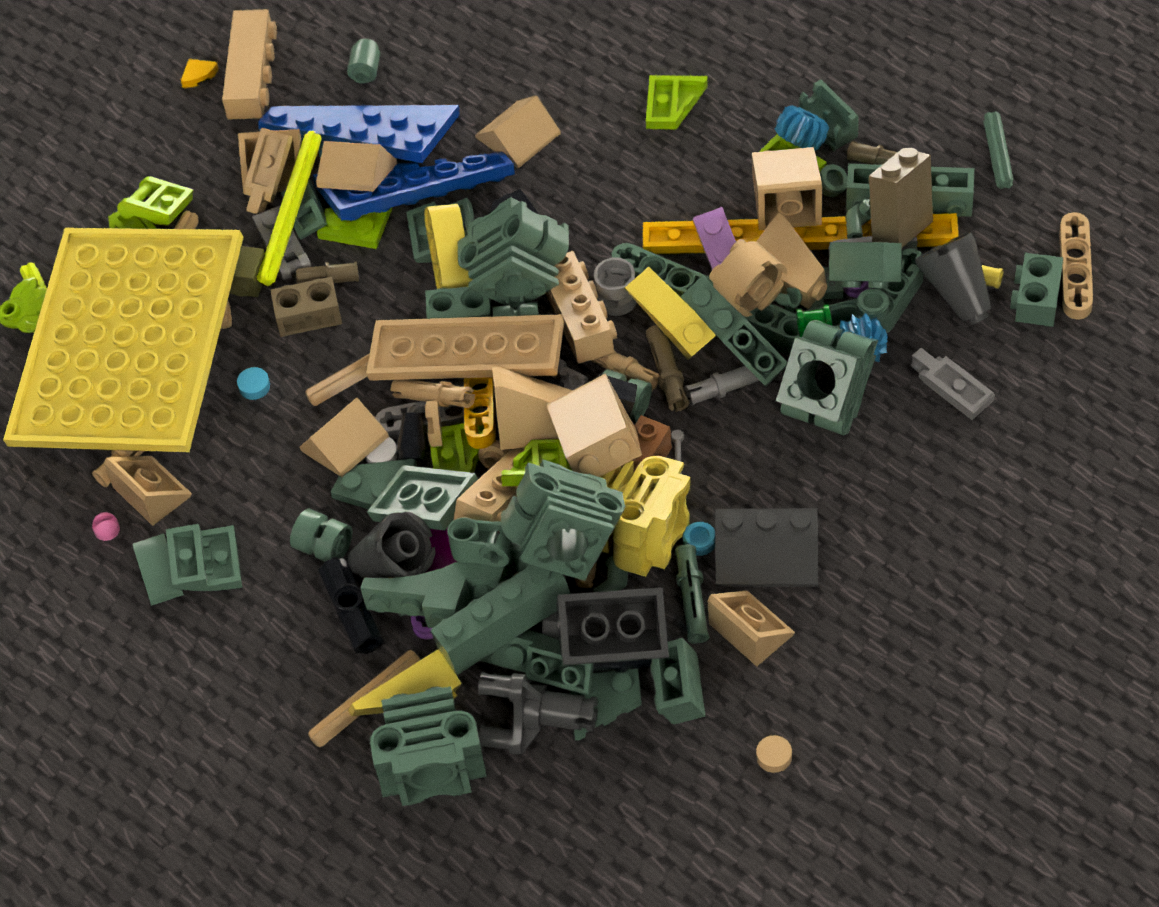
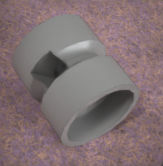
M612 257L605 259L594 270V284L598 294L597 301L602 300L604 302L607 314L610 316L625 315L632 311L637 304L633 297L625 290V287L636 278L635 270L629 261L622 258Z

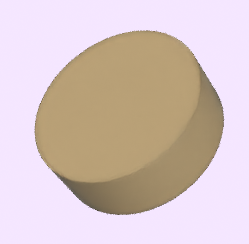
M780 736L765 737L759 742L756 749L757 762L767 772L777 773L785 770L792 760L790 743Z

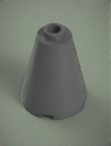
M972 231L953 238L950 242L939 245L915 258L918 268L962 322L969 320L972 325L988 317L986 311L992 307L976 238Z
M405 511L403 513L395 512L389 514L350 551L347 559L348 566L355 577L363 580L364 577L397 578L425 573L432 566L435 557V547L431 548L429 538L433 535L423 519L412 512Z

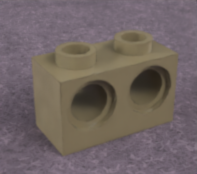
M332 277L270 289L281 337L342 324Z

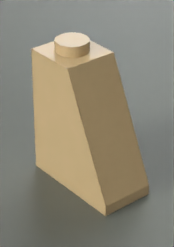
M778 212L756 242L787 268V275L782 272L780 279L784 282L780 293L787 294L786 288L788 287L800 290L802 294L800 305L810 309L812 304L816 300H821L826 293L825 269L786 217Z

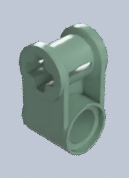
M466 517L455 519L449 524L447 533L451 554L457 562L484 564L492 567H503L509 563V548L513 542L504 535L501 521L474 520Z

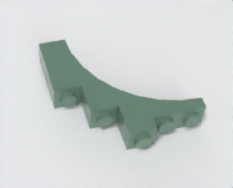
M513 542L509 548V563L503 567L455 562L444 568L413 576L397 578L364 577L360 589L367 610L380 613L391 612L409 616H425L427 627L434 628L443 619L449 618L465 608L471 600L479 599L496 588L501 582L512 578L515 572L524 570L529 564L521 562L522 554L520 553V547L522 545Z

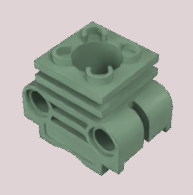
M512 197L508 198L487 216L479 217L469 223L468 235L458 241V264L461 268L469 271L468 277L473 279L468 283L469 288L503 305H511L513 309H517L519 304L529 303L559 285V279L555 278L559 274V269L554 266L560 263L567 254L569 248V225L566 223L558 225L556 220L546 215L534 213L528 209L527 203L519 202Z
M812 320L806 326L803 336L794 340L776 401L782 403L780 412L785 416L809 424L814 423L817 427L840 435H846L850 431L853 418H856L858 415L864 390L876 358L874 352L878 340L850 331L842 334L843 329L819 320ZM822 361L827 363L835 374V387L830 395L823 393L815 380L816 369Z
M544 459L540 466L527 463L525 467L526 472L516 489L517 497L513 496L506 510H503L501 513L502 531L509 540L522 545L520 547V553L522 554L521 562L585 581L625 510L623 492L608 488L604 478L574 472Z
M451 686L445 688L432 687L424 692L409 695L397 694L389 699L381 700L386 724L378 727L372 733L370 745L382 797L399 794L402 806L420 803L436 795L456 796L471 793L469 780L487 777L474 717L468 712L456 711Z

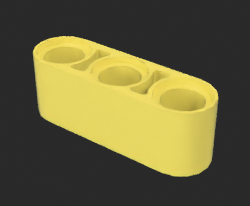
M449 204L425 207V227L437 289L468 287V283L473 279L468 277L469 271L461 268L458 264V241L465 237L459 205Z

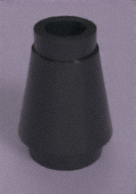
M422 413L402 414L396 452H399V460H425V452H428Z

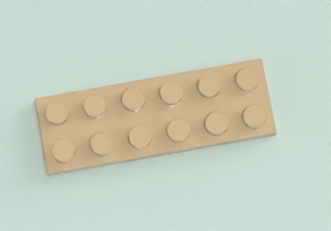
M562 314L376 320L366 374L370 381L493 377L492 367H501L526 376H557L564 319Z

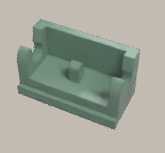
M821 79L814 83V92L809 99L805 92L801 93L799 107L818 115L830 127L825 143L833 151L858 137V115Z

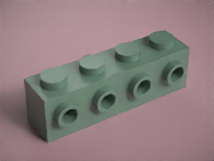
M848 163L846 212L864 199H870L869 175L881 165ZM931 167L933 214L957 213V217H972L975 168Z
M529 564L524 570L512 578L501 582L487 594L471 601L459 612L443 619L430 631L438 649L458 675L556 612L557 595L571 593L563 574Z

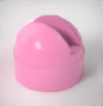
M103 512L95 516L92 522V529L99 540L108 541L119 534L120 525L113 514Z

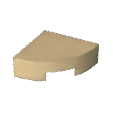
M427 401L425 404V417L428 422L427 434L429 445L431 447L443 446L438 402Z

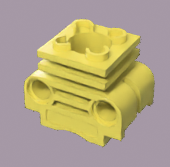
M649 456L639 463L635 472L634 461H630L624 464L622 469L620 466L601 476V478L606 479L608 488L623 492L625 510L602 552L609 553L613 546L614 563L619 569L646 577L652 566L662 569L667 567L674 544L683 537V533L689 525L690 513L686 505V496L690 490V476L680 474L684 468V462L662 456Z

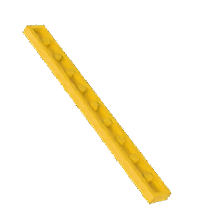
M957 213L933 214V222L917 235V247L941 246L950 242L951 239L958 237ZM845 216L822 217V225L793 227L810 250L829 249L830 242L847 239ZM758 219L728 220L735 241L743 239L746 242H756L765 231L759 230ZM871 219L862 226L863 237L872 236ZM693 221L643 222V249L654 254L705 253Z

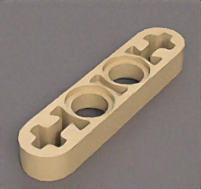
M1073 212L1064 215L1061 219L1059 232L1060 257H1064L1061 275L1063 311L1068 317L1078 320L1088 317L1091 313L1093 287L1089 221L1084 215ZM1071 225L1077 226V237L1072 238ZM1079 249L1084 255L1074 258L1069 256L1067 251ZM1072 274H1080L1085 278V281L1073 283L1068 277ZM1075 294H1080L1081 307L1075 306Z

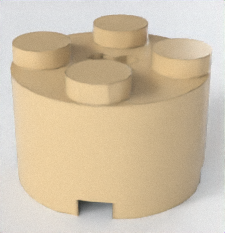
M740 239L732 245L730 254L724 261L712 269L709 279L713 282V287L743 316L749 317L753 315L749 311L756 308L762 311L774 301L783 288L784 282L780 279L782 272L787 275V268L755 241L746 242Z

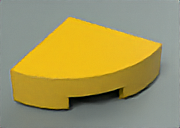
M189 59L181 78L182 88L196 87L197 83L207 78L212 79L219 70L217 62Z

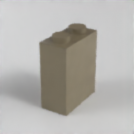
M903 148L869 175L872 242L902 243V247L933 222L931 155L918 152L914 148Z

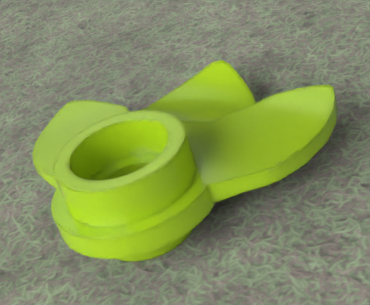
M28 278L17 284L12 290L9 300L0 306V323L4 327L18 328L23 333L35 332L47 291L44 288H37L38 281L36 278Z

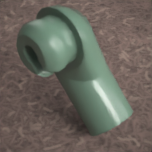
M869 198L857 203L846 213L847 239L863 237L862 226L871 219Z
M611 556L605 562V567H608L607 580L594 588L593 592L620 591L627 586L628 572L619 569L614 563L613 556Z

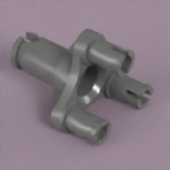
M482 672L480 675V679L483 680H479V695L507 697L510 702H513L514 726L511 729L481 725L479 730L481 747L509 750L510 754L523 755L543 726L574 730L586 728L587 731L591 732L595 729L598 709L594 707L598 704L597 697L591 696L590 699H587L584 695L547 691V686L527 679L526 674L514 673L513 675Z

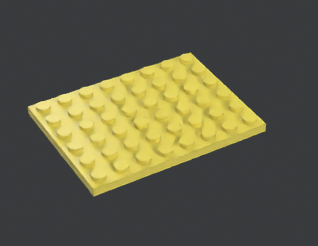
M65 228L3 438L8 447L190 452L243 241L241 231Z

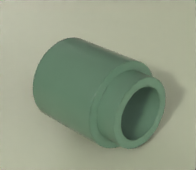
M360 39L353 45L347 68V74L352 80L358 83L372 82L376 78L381 55L376 42L370 39Z

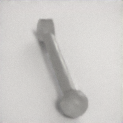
M674 430L671 433V440L674 442L675 460L681 462V442L684 440V433L681 430Z

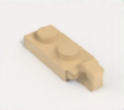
M265 128L260 129L244 185L247 187L246 195L250 196L246 209L247 212L257 215L265 211L268 201L273 202L293 139L292 136Z

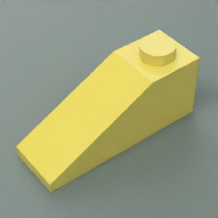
M650 267L646 268L625 287V290L688 360L716 336L698 314Z
M437 649L352 703L348 711L351 716L383 713L381 700L389 699L397 694L409 695L424 692L432 687L445 688L451 686L453 698L455 699L457 697L455 691L462 683L441 651Z

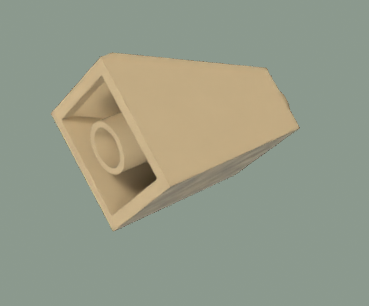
M814 147L753 152L752 175L759 230H765L778 212L786 217L792 227L822 225V182Z
M492 367L501 450L524 448L531 440L559 439L546 404L572 390L501 367Z
M606 373L546 404L565 457L574 472L601 477L642 456L636 428Z

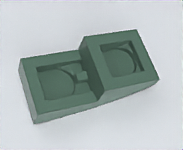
M308 180L294 223L295 231L301 240L327 225L325 213L311 180ZM286 189L281 192L283 198H284Z
M164 533L133 543V549L151 605L184 595L183 590L173 589L168 545Z

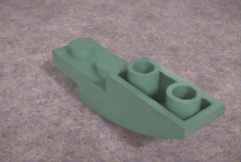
M704 275L681 296L765 387L786 368L788 362L713 287V284Z
M526 630L480 660L525 672L529 680L586 695L591 693L594 663L563 666L559 640L532 630Z

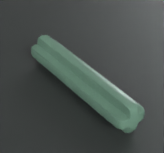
M996 111L993 113L987 112L984 115V126L996 186L999 189L1010 188L1013 185V174L1001 115Z

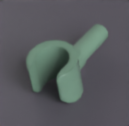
M788 287L786 288L787 294L780 293L777 295L776 301L779 305L785 306V310L795 313L794 309L801 303L802 294L800 290Z

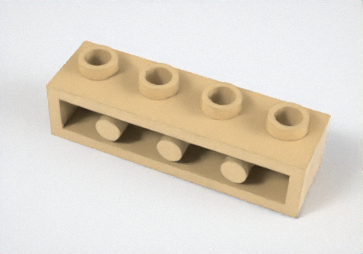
M268 10L233 11L222 98L227 119L262 118L264 106L269 105V91L266 86L272 81L269 61H274V46L271 42L272 39L277 37L276 22L271 21Z
M574 251L567 252L564 259L554 266L559 269V274L555 276V278L559 279V285L545 294L555 315L562 314L564 319L563 333L577 363L580 364L615 353L613 340L617 339V332L613 321L606 320L608 316L604 302L602 300L597 301L598 294L593 280L588 282L589 276L584 261L578 262Z
M524 448L511 449L457 498L454 520L467 517L474 520L501 521V513L503 510H506L512 497H517L516 489L518 487L502 486L501 472L504 469L511 470L513 468V459L523 452Z

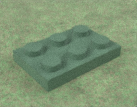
M403 465L367 513L372 521L381 522L387 515L395 512H412L422 518L430 529L445 531L454 520L457 498L478 480V477L475 473Z

